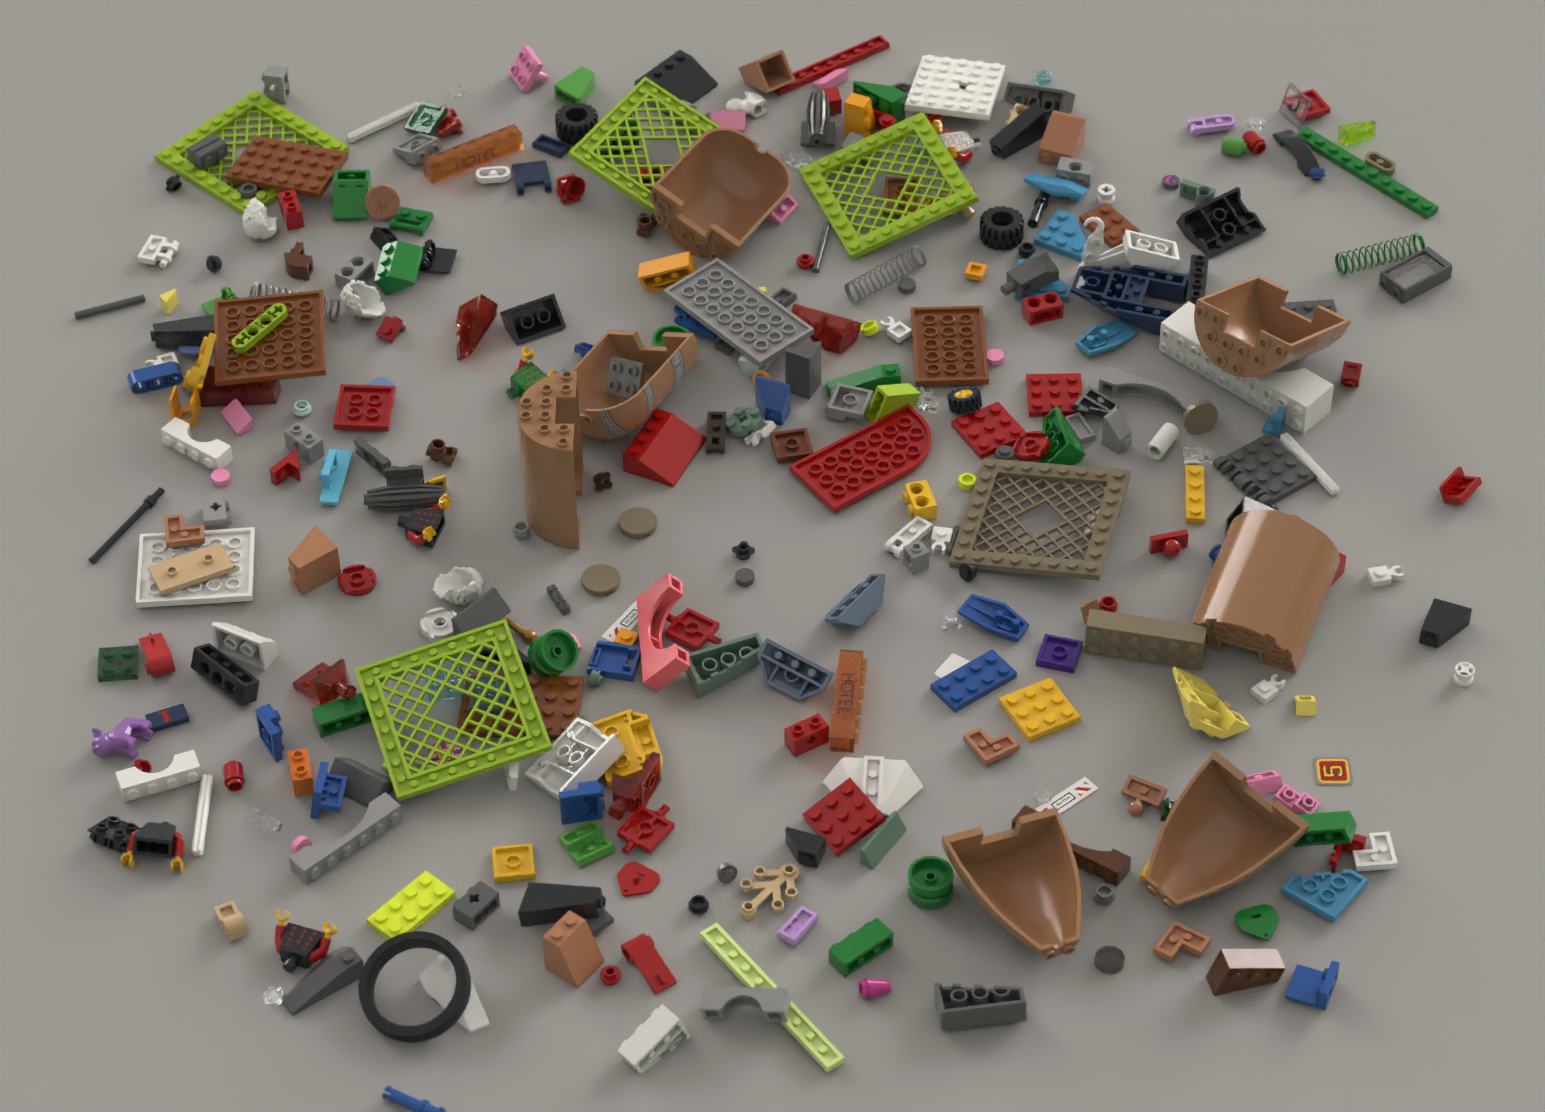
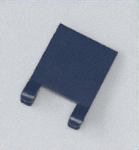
M546 160L512 164L517 195H524V185L544 183L545 192L552 191Z

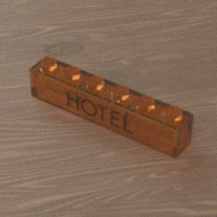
M513 124L423 158L424 175L433 184L523 150L522 132Z
M840 650L830 731V751L854 753L855 745L859 744V733H856V730H860L861 718H858V715H862V703H859V701L864 699V688H861V685L865 686L866 674H863V671H867V659H864V651Z

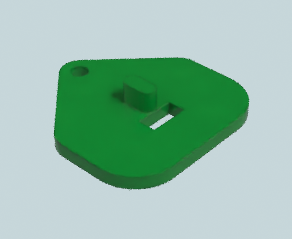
M1261 904L1239 910L1235 915V922L1241 932L1268 941L1279 923V917L1272 906Z

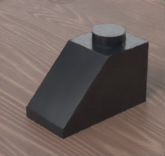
M786 827V845L796 861L805 866L818 868L826 851V837Z

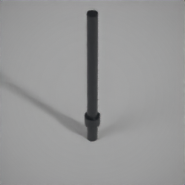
M159 487L152 495H148L144 499V503L89 558V561L95 564L149 508H153L157 500L165 493L164 489Z

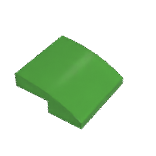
M594 820L558 836L559 842L579 868L615 851L614 844L604 835L603 828Z

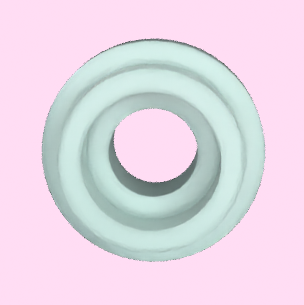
M306 400L295 402L293 407L294 414L301 417L307 416L312 410L311 405Z

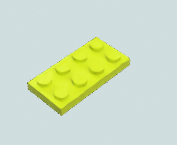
M425 871L366 919L367 925L387 940L402 933L413 932L456 897L455 891Z

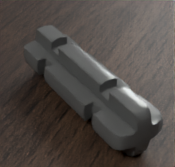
M555 584L547 586V593L561 614L570 613L571 607Z

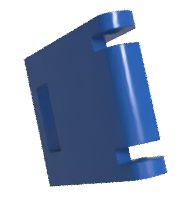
M597 641L589 661L587 674L590 675L593 669L598 672L600 670V675L603 678L633 682L641 659L640 647ZM628 659L633 660L632 666L627 665Z

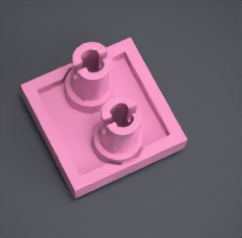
M524 45L508 72L520 89L527 93L535 80L546 83L548 80V74L541 72L542 62L529 46Z

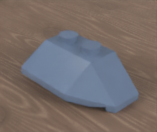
M884 573L870 574L865 581L858 584L828 612L824 620L827 623L845 627H860L864 625L865 620L875 614L877 609L883 604Z
M768 638L765 639L757 654L765 682L799 701L825 691L834 675L831 671Z

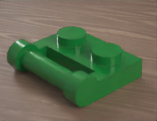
M399 207L395 217L390 221L389 228L391 230L400 229L424 235L433 219V212Z

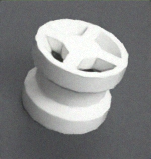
M1102 184L1098 187V203L1101 205L1105 203L1112 205L1115 201V187L1111 184Z
M1468 662L1458 663L1453 677L1455 684L1461 687L1470 686L1474 679V666Z

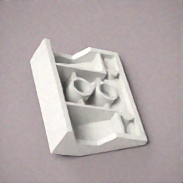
M577 717L553 742V750L544 752L524 774L559 801V792L578 789V783L598 780L625 749L615 734L612 733L610 736L604 735L592 723Z

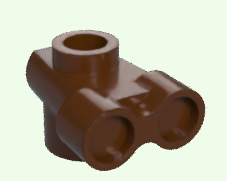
M640 213L638 215L637 235L641 237L650 236L653 227L657 226L658 223L654 214L648 216L645 213Z
M434 439L429 444L426 455L433 461L440 460L443 464L452 466L458 448L446 447L443 440Z

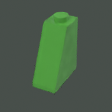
M581 66L554 85L555 98L566 105L570 103H586L595 87L594 72Z

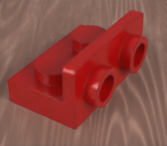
M444 104L429 114L435 129L442 139L455 130L460 135L463 134L461 129L463 125L456 118L458 115L453 108L449 109Z

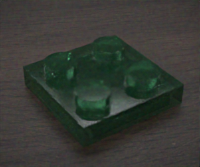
M420 101L403 128L410 133H422L433 136L449 110L446 106Z
M138 645L99 648L98 682L138 679Z

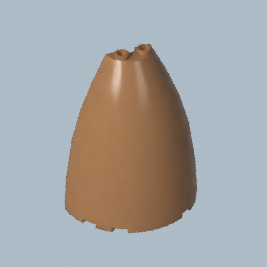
M1214 751L1195 773L1173 804L1161 828L1146 875V882L1149 885L1146 889L1152 896L1156 897L1158 895L1168 909L1219 893L1253 876L1283 854L1309 830V824L1279 800L1272 804L1247 784L1246 774L1218 752Z
M1056 807L1018 817L1015 829L983 837L984 833L981 827L942 837L943 850L959 878L980 907L999 926L1021 943L1042 955L1045 960H1050L1061 954L1069 955L1075 951L1074 946L1078 943L1080 936L1081 888L1078 867L1068 834Z

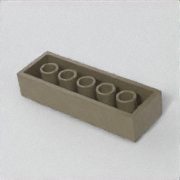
M1090 609L1086 624L1084 653L1202 670L1207 626Z

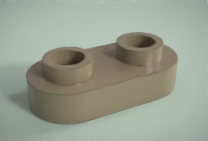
M1369 152L1365 155L1364 162L1388 176L1395 173L1396 164L1392 160L1378 152Z

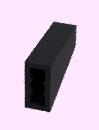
M1035 103L1030 105L989 140L991 152L995 156L1006 159L1042 139L1048 125L1046 111Z
M214 314L153 324L154 331H150L151 340L156 342V348L201 346L204 336L208 337L209 333H214Z
M529 882L518 910L521 927L557 923L569 910L583 919L599 917L601 910L605 908L606 898L602 895L601 887Z

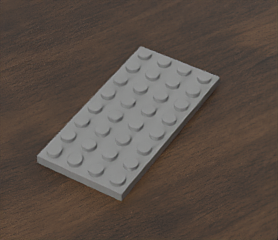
M718 258L664 289L665 297L759 367L764 366L783 354L786 348L794 347L814 334L813 327Z

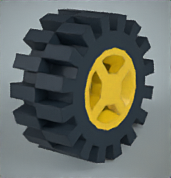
M976 387L957 388L956 391L952 390L951 393H948L947 398L951 413L957 415L959 413L961 415H964V413L970 414L971 411L976 412V410L982 407L980 390Z

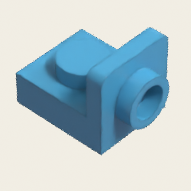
M1279 406L1277 413H1273L1272 418L1266 419L1262 432L1280 436L1285 425L1287 408Z

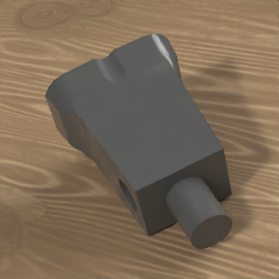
M1036 251L1029 258L1006 272L1007 283L1002 285L1000 290L1005 296L1015 291L1020 297H1024L1047 284L1058 281L1059 270L1047 252Z

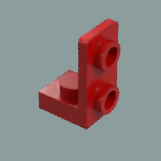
M1354 834L1352 843L1334 844L1333 850H1336V852L1331 853L1329 865H1332V874L1336 873L1342 851L1352 854L1354 850H1365L1366 836Z

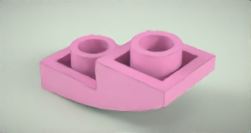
M1286 783L1272 799L1275 802L1279 800L1296 814L1314 813L1321 804L1305 791L1299 794Z

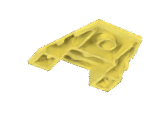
M1175 666L1172 668L1185 718L1188 719L1189 725L1197 731L1201 729L1210 737L1217 736L1224 739L1246 731L1251 727L1241 714L1229 709L1230 704L1227 701L1223 703L1217 698L1219 694L1203 679Z

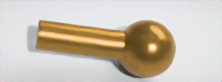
M506 619L509 628L522 636L524 643L530 644L533 639L537 638L535 631L525 630L512 619Z

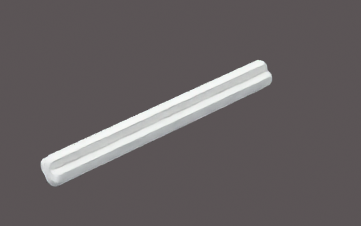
M415 102L347 133V140L350 143L355 142L419 112L421 106Z
M1287 432L1281 434L1280 441L1302 464L1316 475L1317 481L1331 495L1338 494V485Z
M204 774L201 777L191 849L194 856H201L204 850L213 784L212 775Z

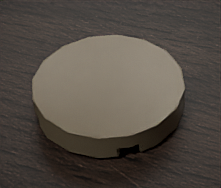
M1207 400L1197 401V404H1191L1184 411L1182 416L1183 426L1191 434L1205 433L1216 423L1218 411L1213 403Z
M635 507L623 512L619 519V527L624 535L640 539L644 538V535L653 534L657 527V518L651 510Z
M598 564L587 568L582 574L581 581L587 593L594 596H606V593H613L617 590L620 584V576L614 567Z

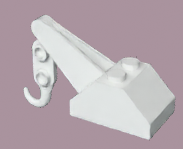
M1091 217L1084 223V226H1087L1088 223L1095 222L1098 227L1088 237L1082 253L1084 262L1080 263L1079 266L1113 268L1115 265H1121V268H1132V265H1139L1170 272L1178 266L1180 258L1176 242L1130 230L1125 231L1122 238L1123 244L1100 254L1104 244L1103 221L1100 218Z

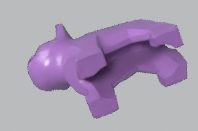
M127 717L109 733H103L100 729L93 727V753L102 758L108 753L114 752L128 755L131 760H134L138 756V751L134 749L137 743L135 738L142 737L148 742L153 737V731L149 729L152 727V723L145 719Z

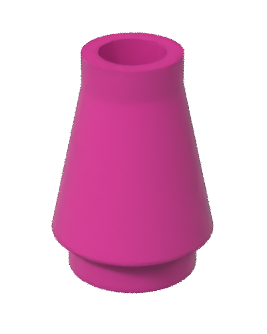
M864 978L858 983L859 995L861 998L869 999L884 993H890V980Z

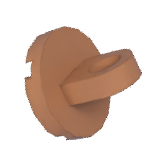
M377 185L366 194V209L375 219H390L398 212L400 199L397 192L390 186Z

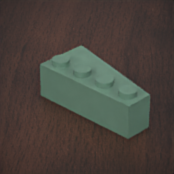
M758 632L689 653L690 667L685 672L697 698L704 696L760 664L757 654L763 642Z

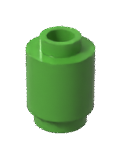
M1228 137L1222 140L1221 152H1224L1226 155L1242 157L1243 153L1246 154L1247 143H1244V139Z

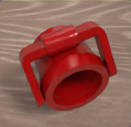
M571 173L556 178L557 196L560 197L562 204L581 200L580 197L585 191V182L581 177ZM564 194L570 197V199L564 200Z

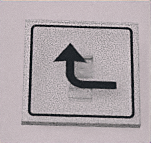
M1289 83L1278 112L1294 127L1301 130L1312 101L1292 83Z

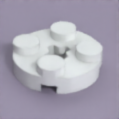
M442 607L427 611L423 620L421 619L420 621L423 635L432 643L454 636L451 619L457 613L446 611V608Z

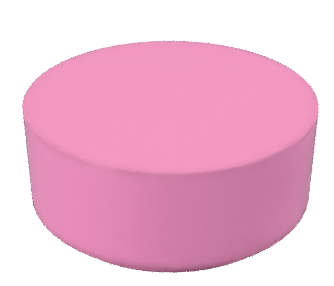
M990 349L987 351V362L989 365L997 366L1003 363L1004 354L1001 350Z
M222 468L214 470L211 474L212 483L216 486L227 485L230 482L229 471Z
M299 836L293 841L291 851L295 854L305 846H312V842L305 836Z

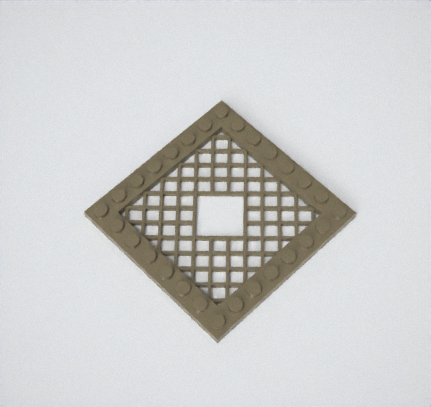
M983 458L949 559V567L959 568L963 563H971L975 566L976 570L1100 581L1131 477L1130 470ZM1005 480L1011 483L1005 487L999 484ZM1026 482L1028 486L1022 489L1018 486L1019 484ZM1042 483L1047 486L1041 490L1036 487ZM1063 485L1065 489L1059 492L1055 489L1056 487ZM1079 486H1081L1084 489L1079 493H1076L1073 490ZM1013 487L1017 490L1012 494L1007 492V490ZM1100 488L1102 492L1096 495L1092 492L1093 490ZM1033 489L1035 493L1029 496L1025 493L1026 491ZM1050 490L1054 493L1049 497L1044 495V493ZM1067 492L1073 495L1067 499L1062 496ZM1001 493L1006 495V497L1000 500L995 497ZM1087 493L1091 496L1086 500L1081 498V496ZM1021 494L1024 499L1017 502L1014 497ZM1038 496L1043 499L1037 503L1032 500ZM1058 497L1061 502L1054 505L1051 500ZM991 498L995 501L992 504H990ZM1075 499L1080 502L1075 506L1069 503ZM1008 500H1010L1013 503L1008 507H1005L1002 504ZM1096 501L1098 505L1092 508L1088 505L1089 503ZM1029 502L1031 506L1025 509L1021 506L1022 504ZM1047 503L1065 522L1034 537L1017 517ZM1063 505L1069 508L1063 512L1058 509ZM996 506L1002 509L996 513L991 510ZM1083 506L1087 509L1082 513L1077 511V509ZM1016 507L1020 510L1015 514L1010 512V510ZM1071 512H1073L1076 515L1071 519H1068L1065 516ZM1004 513L1009 516L1003 520L998 517ZM1089 514L1095 516L1094 518L1088 521L1084 518ZM995 519L997 523L991 526L987 523L988 521ZM1080 519L1083 524L1076 527L1073 522ZM1011 520H1013L1016 523L1011 527H1008L1006 525V523H1008ZM1067 525H1069L1072 528L1067 532H1064L1061 529ZM1000 526L1005 529L999 533L994 530ZM1020 527L1023 532L1015 535L1013 530ZM1085 527L1091 529V531L1085 534L1080 531ZM1055 531H1058L1061 534L1055 538H1052L1050 536V534ZM988 532L993 534V536L987 539L982 536ZM1076 532L1079 537L1072 540L1069 535ZM1009 533L1012 537L1004 541L1001 536ZM1025 535L1031 538L1025 542L1019 539ZM1046 536L1049 541L1041 544L1038 540ZM978 537L982 540L979 543H977ZM1065 538L1068 542L1060 546L1057 541ZM995 539L1001 542L995 546L990 544ZM1016 540L1019 545L1011 548L1008 544ZM1081 540L1087 543L1081 547L1075 544ZM1035 542L1037 547L1030 550L1027 545ZM1051 544H1054L1056 546V548L1051 551H1048L1045 548ZM984 545H986L989 548L985 551H980L978 549ZM1072 545L1075 550L1067 553L1064 549ZM1003 546L1007 549L1003 553L997 551V549ZM1021 548H1023L1026 551L1023 554H1017L1015 552ZM1042 550L1045 554L1036 556L1034 553ZM1059 551L1063 554V556H1061L1060 558H1055L1053 556L1055 553ZM1078 553L1082 556L1078 560L1072 558V556Z

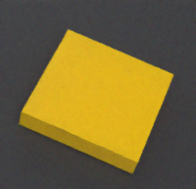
M532 843L491 847L495 883L536 879Z

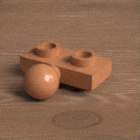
M1129 774L1121 793L1135 800L1128 805V812L1130 815L1137 817L1141 816L1144 812L1143 803L1159 809L1167 793V788Z

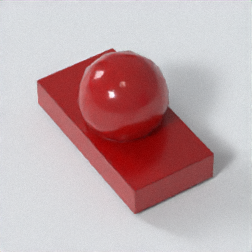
M1187 529L1150 536V553L1163 552L1168 557L1177 556L1181 548L1188 546L1189 534Z

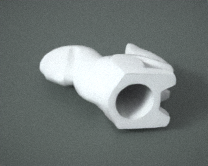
M745 91L746 98L744 100L734 98L726 104L728 111H745L746 114L756 118L767 113V109L764 108L766 100L762 99L763 96L758 93Z

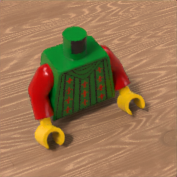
M526 346L521 351L524 358L520 359L510 377L511 388L506 390L509 399H514L517 396L521 398L530 386L547 377L534 363H528V360H532L535 357V353L532 349L529 352V348ZM551 370L548 376L556 374L557 372L555 370Z

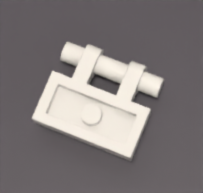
M150 235L137 256L138 262L155 265L157 261H161L159 266L165 268L171 263L172 256L177 253L179 242L174 240L172 243H168L167 237Z

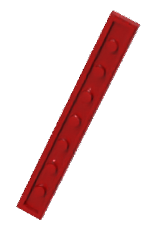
M878 35L793 72L796 81L774 91L781 96L820 79L835 69L845 68L890 48V43L881 35Z

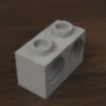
M355 254L348 259L335 273L336 287L343 289L351 280H360L366 283L375 274L373 260L359 254Z

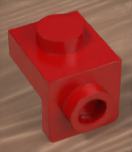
M385 316L376 335L393 343L400 329L405 331L407 327L402 324L403 320L400 318Z
M1344 361L1340 384H1344L1346 387H1359L1362 364Z

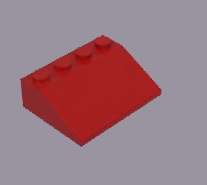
M656 408L623 453V471L674 487L705 443L706 437L673 413Z

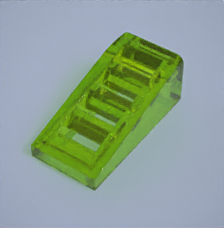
M1368 121L1339 126L1338 139L1346 146L1373 137L1376 122Z

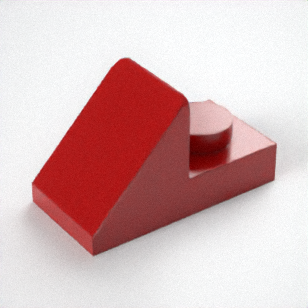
M294 449L269 469L271 483L277 486L289 476L301 481L297 449Z

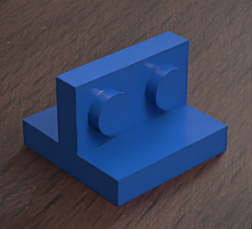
M320 762L313 792L310 818L318 819L320 809L340 813L347 777L327 773L328 762Z

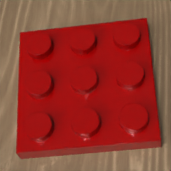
M1081 373L1026 374L1029 417H1045L1055 406L1059 407L1064 417L1079 413L1072 410V407L1083 393Z
M341 384L333 422L334 430L389 431L396 394L395 386Z
M999 402L951 421V427L980 459L995 454L999 446L1007 445L1012 447L1017 438H1023L1026 436L1025 433H1027Z
M848 778L802 814L803 818L818 835L826 837V845L837 858L886 821L882 813L851 778Z

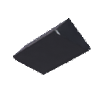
M374 227L370 235V239L381 252L385 244L398 240L389 228Z

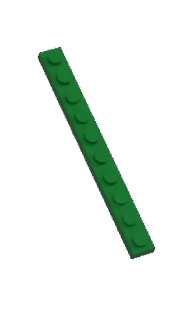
M1307 126L1297 132L1311 150L1426 220L1438 212L1439 206Z

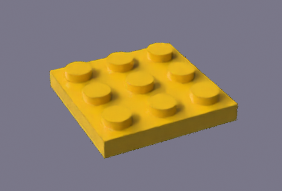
M1051 677L999 697V704L1028 742L1081 721L1079 713Z

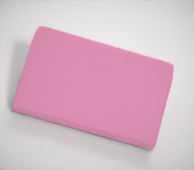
M835 69L814 82L812 86L818 90L833 88L848 79V69Z
M712 111L711 121L723 128L745 132L746 112Z
M787 194L785 199L766 220L780 225L799 204Z
M234 399L221 411V415L237 436L254 429L253 419L237 399Z
M1274 770L1246 776L1247 784L1261 795L1279 791L1282 787L1281 776Z

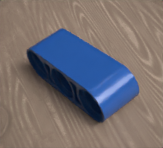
M171 361L133 370L127 375V379L134 394H142L178 385L182 382L183 376L178 363Z

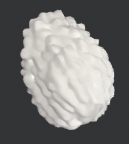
M256 197L249 200L250 204L244 210L242 216V225H244L245 233H247L248 237L255 240L271 238L277 231V217H269L267 207H264V204L260 203Z
M351 280L350 283L343 287L340 298L346 311L351 313V315L358 316L359 318L363 317L364 319L366 317L377 319V317H382L386 312L384 302L380 301L381 297L376 287L365 285L360 280Z
M454 566L448 574H439L432 590L440 599L444 598L456 605H467L480 597L484 582L481 574L476 569Z

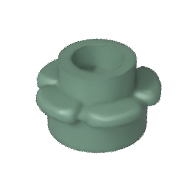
M593 669L586 683L591 685V688L600 685L603 676L600 675L601 671L599 670L598 672Z

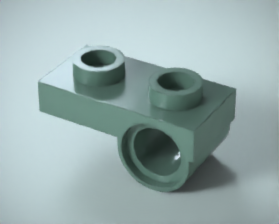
M1186 179L1181 181L1180 196L1194 200L1196 207L1215 198V188Z

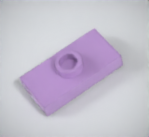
M801 906L777 932V937L795 946L819 920V915Z

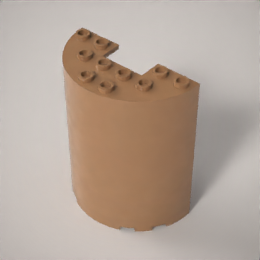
M1259 275L1197 299L1194 311L1196 335L1205 354L1220 369L1229 374L1244 378L1266 375L1331 346L1343 336L1351 320L1321 305L1316 307L1313 319L1310 320L1284 307L1289 292L1288 289Z
M563 371L534 383L525 391L518 403L517 423L524 506L528 525L534 529L538 537L544 541L554 542L555 546L580 549L581 517L577 515L576 496H582L584 466L577 371Z
M1275 509L1252 510L1239 514L1232 520L1190 624L1207 626L1206 648L1221 652L1223 642L1259 652L1258 663L1296 674L1340 563V556L1336 546L1322 531L1302 520L1297 515H1289Z

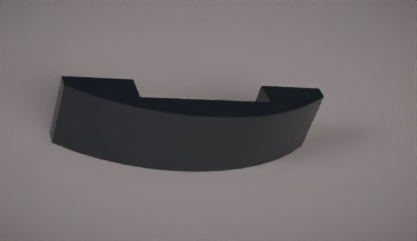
M1289 129L1273 134V138L1280 146L1285 145L1298 161L1297 167L1305 177L1310 176L1311 168H1320L1312 150L1299 134Z

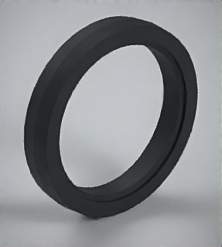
M424 931L402 933L382 943L367 959L359 978V1000L369 1022L385 1036L407 1043L427 1041L446 1032L463 1014L471 993L470 972L460 951L445 938ZM428 948L438 951L452 962L456 975L454 994L447 1007L437 1017L420 1025L403 1026L385 1019L378 1012L374 1000L376 979L384 965L397 954L409 949Z

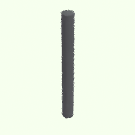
M828 222L824 223L812 268L813 273H818L831 227V224Z
M143 294L74 312V315L78 319L146 300Z

